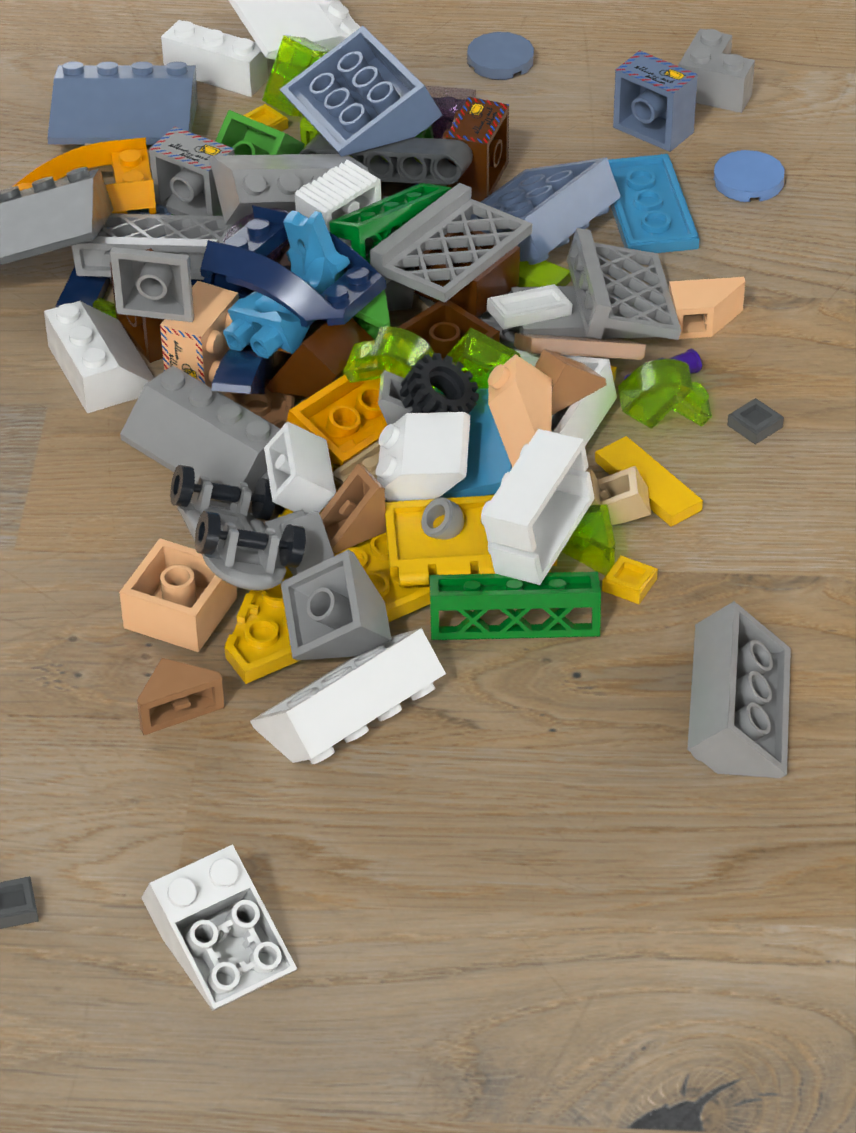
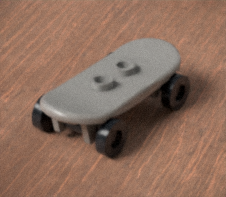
M178 465L176 467L171 482V503L177 506V510L195 541L197 553L202 554L206 565L216 576L239 588L266 590L282 582L286 574L284 566L297 568L300 565L306 544L304 527L288 524L280 540L275 535L274 529L266 528L262 521L257 520H269L275 509L276 503L272 502L269 479L260 478L255 486L254 493H252L248 489L247 483L239 482L238 486L210 483L209 478L206 476H200L197 484H195L193 467ZM210 499H215V500H221V501L231 502V505L228 504V503L219 502V501H213V500H210ZM250 501H252V513L248 512Z

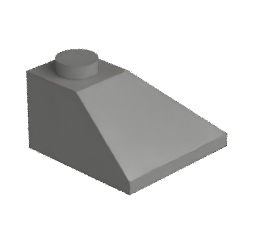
M119 247L111 248L110 256L117 314L193 322L194 307L189 255Z
M346 550L281 582L293 659L311 660L359 656L391 641L385 602L352 551Z

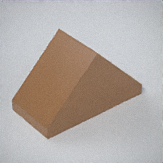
M543 349L535 365L537 369L552 378V415L607 385L604 377L585 364Z
M359 463L320 514L334 553L343 551L386 532L385 488L364 465Z
M161 658L137 699L140 730L143 735L225 708L222 677L219 672Z

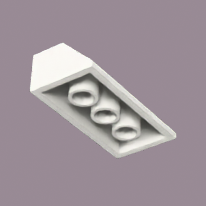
M422 628L391 636V641L359 656H354L250 722L258 733L292 763L310 760L311 764H316L334 754L335 750L332 746L342 739L348 743L367 733L369 729L366 724L375 718H378L379 721H384L402 710L400 703L405 699L411 697L412 700H416L432 692L435 689L432 682L446 673Z

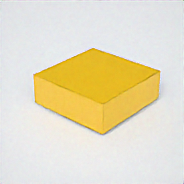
M263 104L243 115L281 132L288 129V118L267 104Z
M620 555L602 580V591L639 605L656 582L658 569Z

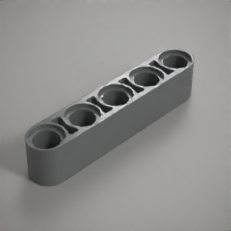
M319 134L299 154L338 153ZM410 138L350 154L355 160L368 167L369 173L381 179L382 182L453 184L459 180L473 161L471 148L465 142L456 139ZM448 159L452 160L456 165L450 163Z

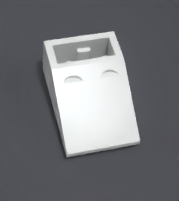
M233 844L150 882L141 897L161 938L212 1011L297 970Z

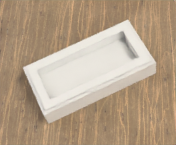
M553 284L490 297L487 300V311L504 330L570 316L573 304Z

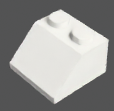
M465 412L406 413L394 424H389L383 429L378 441L380 452L376 475L377 481L385 488L386 501L436 499L466 477L470 430L469 414Z

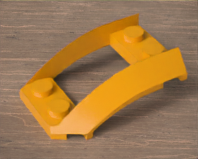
M146 137L98 142L70 150L42 164L14 185L18 186L21 191L31 188L34 181L45 177H53L54 181L67 176L66 173L77 168L87 167L89 169L112 164L115 183L105 184L114 209L112 213L127 214L128 210L149 209V214H157Z

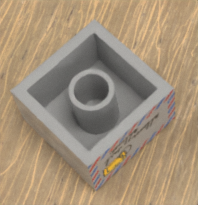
M173 127L149 148L156 204L166 207L167 211L174 215L223 216L210 158L214 155H235L234 148L181 128Z

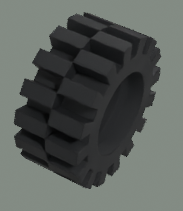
M434 353L432 357L427 354L417 361L402 380L400 396L406 397L402 402L405 408L412 407L410 413L465 412L469 414L479 399V393H476L478 389L477 382H470L473 375L470 371L466 373L462 371L464 365L461 362H458L456 366L452 364L453 357L446 355L442 360L440 353ZM433 387H436V388L439 389L441 392H443V394H444L447 398H444V397H442L441 395H439V394L433 389Z

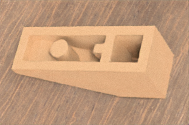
M516 354L503 365L496 366L488 378V405L512 468L519 459L523 446L529 444L537 430L551 431L552 378Z

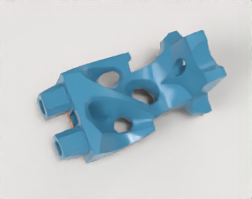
M292 210L283 221L290 245L286 254L291 263V272L299 276L321 294L344 274V268L350 264L349 258L336 251L321 212L315 211L308 218L300 212ZM254 291L245 298L238 299L228 309L232 323L223 330V334L230 349L241 351L250 343L253 352L259 357L268 359L277 350L293 354L301 345L309 327L301 326L300 319L281 304Z

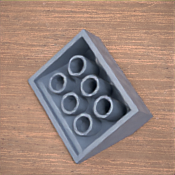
M364 26L360 27L280 89L289 102L341 157L413 138L428 129L436 120L443 116L425 85Z
M67 62L63 65H58L53 82L47 137L48 144L85 145V143L94 144L105 141L146 137V145H154L173 127L192 132L198 105L196 65H187L184 62H170L167 65H152L150 62H136L132 65H118L115 62L83 65L81 62Z
M605 157L525 169L482 200L481 203L533 224L532 234L517 245L520 247V262L528 261V264L532 265L549 258L548 253L554 248L567 244L570 241L569 237L575 233L576 228L586 229L590 226L589 221L594 217L609 212V206L617 201L621 195L608 159ZM472 214L470 220L484 219V218L479 217V216H477V215H475V214ZM508 228V229H496V230H497V233L513 232V231H514V230H511V229H509V228ZM483 230V231H482V232H485V233H487V234L490 233L489 230Z

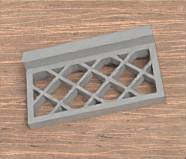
M458 183L370 250V265L384 277L386 284L393 280L445 303L532 234L533 224L471 199L472 188ZM472 214H475V215H477V216H479V217L484 218V219L470 220ZM508 228H509V229L514 230V231H513V232L497 233V230H496V229H508ZM470 231H490L489 234L471 235ZM463 232L464 236H444L447 233ZM494 245L492 249L475 250V246ZM468 247L469 251L449 252L448 249ZM425 250H442V253L422 254ZM472 262L470 266L453 267L454 263ZM446 264V268L426 269V266ZM419 266L420 269L415 271H405V269H407L408 267ZM450 280L444 287L431 281Z
M111 213L94 240L71 246L76 275L112 277L110 266V251L112 247L137 250L152 248L154 252L189 255L191 279L204 280V277L201 276L200 268L208 240L224 243L226 239L232 237L242 228V224L225 225L223 216Z
M576 228L567 263L586 337L601 339L604 329L608 328L678 340L681 327L658 253L594 243L591 230ZM621 268L626 269L627 271L631 272L632 274H629L628 272L624 271V270L621 269ZM606 274L612 276V277L615 278L616 280H613L612 278L608 277ZM626 287H630L631 289L635 290V291L638 292V293H635V292L631 291L630 289H628V288H626ZM612 293L615 294V295H617L618 297L622 298V300H620V299L616 298L615 296H613ZM648 299L651 300V301H653L654 303L658 304V306H656V305H654L653 303L649 302ZM632 306H635L636 308H638L639 310H641V311H643V312H642V313L639 312L638 310L634 309ZM620 313V314L623 315L624 317L615 316L614 314Z

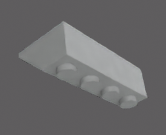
M339 154L214 155L210 158L225 225L247 224L253 220L252 205L290 213L292 210L296 211L295 192L303 185L311 184L313 180L317 181L319 176L323 177L324 173H327L331 168L339 167L341 163L344 164L346 159L369 172L368 167L349 155L341 157Z
M171 366L145 384L120 433L122 441L172 472L175 471L178 465L193 467L195 484H197L200 476H206L209 478L210 483L238 486L239 482L247 483L248 489L254 493L258 480L267 471L264 447L280 428L221 393L211 391V387L177 367ZM221 501V502L228 503V504L231 505V502Z
M735 601L695 624L687 750L691 752L695 759L702 761L717 774L782 778L787 775L791 648Z

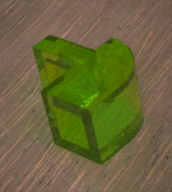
M380 327L376 340L354 344L343 373L350 383L381 378L384 370L405 378L419 359H422L427 354L432 357L434 351L425 340L408 330L397 327Z
M658 359L647 362L634 370L618 386L622 412L651 429L672 409L701 427L712 417L708 392L698 382H692L689 364L679 360Z

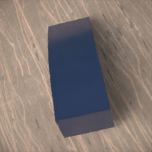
M246 346L241 351L229 349L216 370L211 391L265 394V381L273 377L274 354L267 359L259 357L253 352L252 347Z

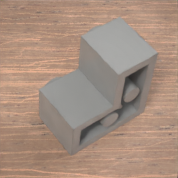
M700 28L678 64L679 67L698 74L696 103L742 113L752 96L755 60L743 58L738 54H731L732 35L721 33L715 29L706 30Z

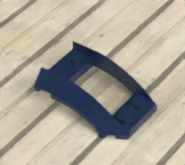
M252 205L254 219L249 221L247 225L232 237L226 239L224 243L208 240L200 268L202 277L208 278L213 273L225 275L226 282L246 287L271 298L291 311L300 319L301 326L307 328L316 320L322 319L327 320L328 326L344 325L387 288L386 280L354 249L329 232L336 251L348 257L350 264L346 267L349 270L319 294L289 269L266 257L288 239L283 221L289 213Z

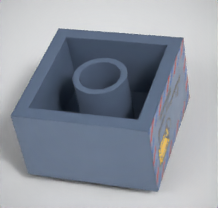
M639 50L615 69L613 128L671 152L694 133L698 74Z

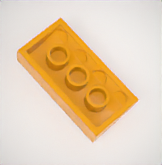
M401 338L290 409L286 422L288 421L326 439L331 463L342 466L377 442L381 432L387 426L378 405L381 374L386 370L405 378L423 356L404 338Z

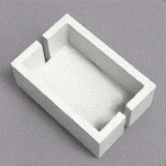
M538 429L529 444L523 446L519 459L511 471L503 476L501 485L491 501L485 503L481 513V523L485 528L488 552L492 558L495 574L540 585L595 499L590 472H586L589 466L584 439Z

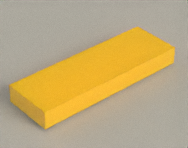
M627 436L595 451V462L610 475L636 466L648 486L650 509L670 527L702 511L703 500Z

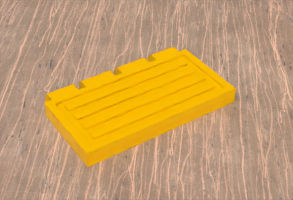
M494 495L446 498L461 508L465 522L462 531L456 537L445 540L427 536L422 529L421 520L423 512L434 499L385 502L390 577H399V586L429 585V575L431 574L457 575L471 574V572L478 571V574H495L492 558L488 552L485 528L481 523L482 509L485 503L491 501ZM445 514L437 517L434 520V528L441 525V523L444 520ZM557 559L552 566H557Z

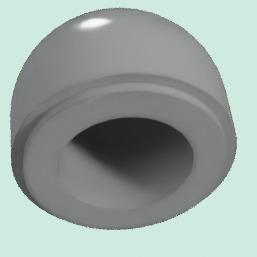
M444 497L436 498L427 505L423 512L421 520L422 529L427 536L435 539L445 540L454 538L464 527V514L461 508L453 501ZM445 514L444 520L441 523V525L434 528V520L437 517Z

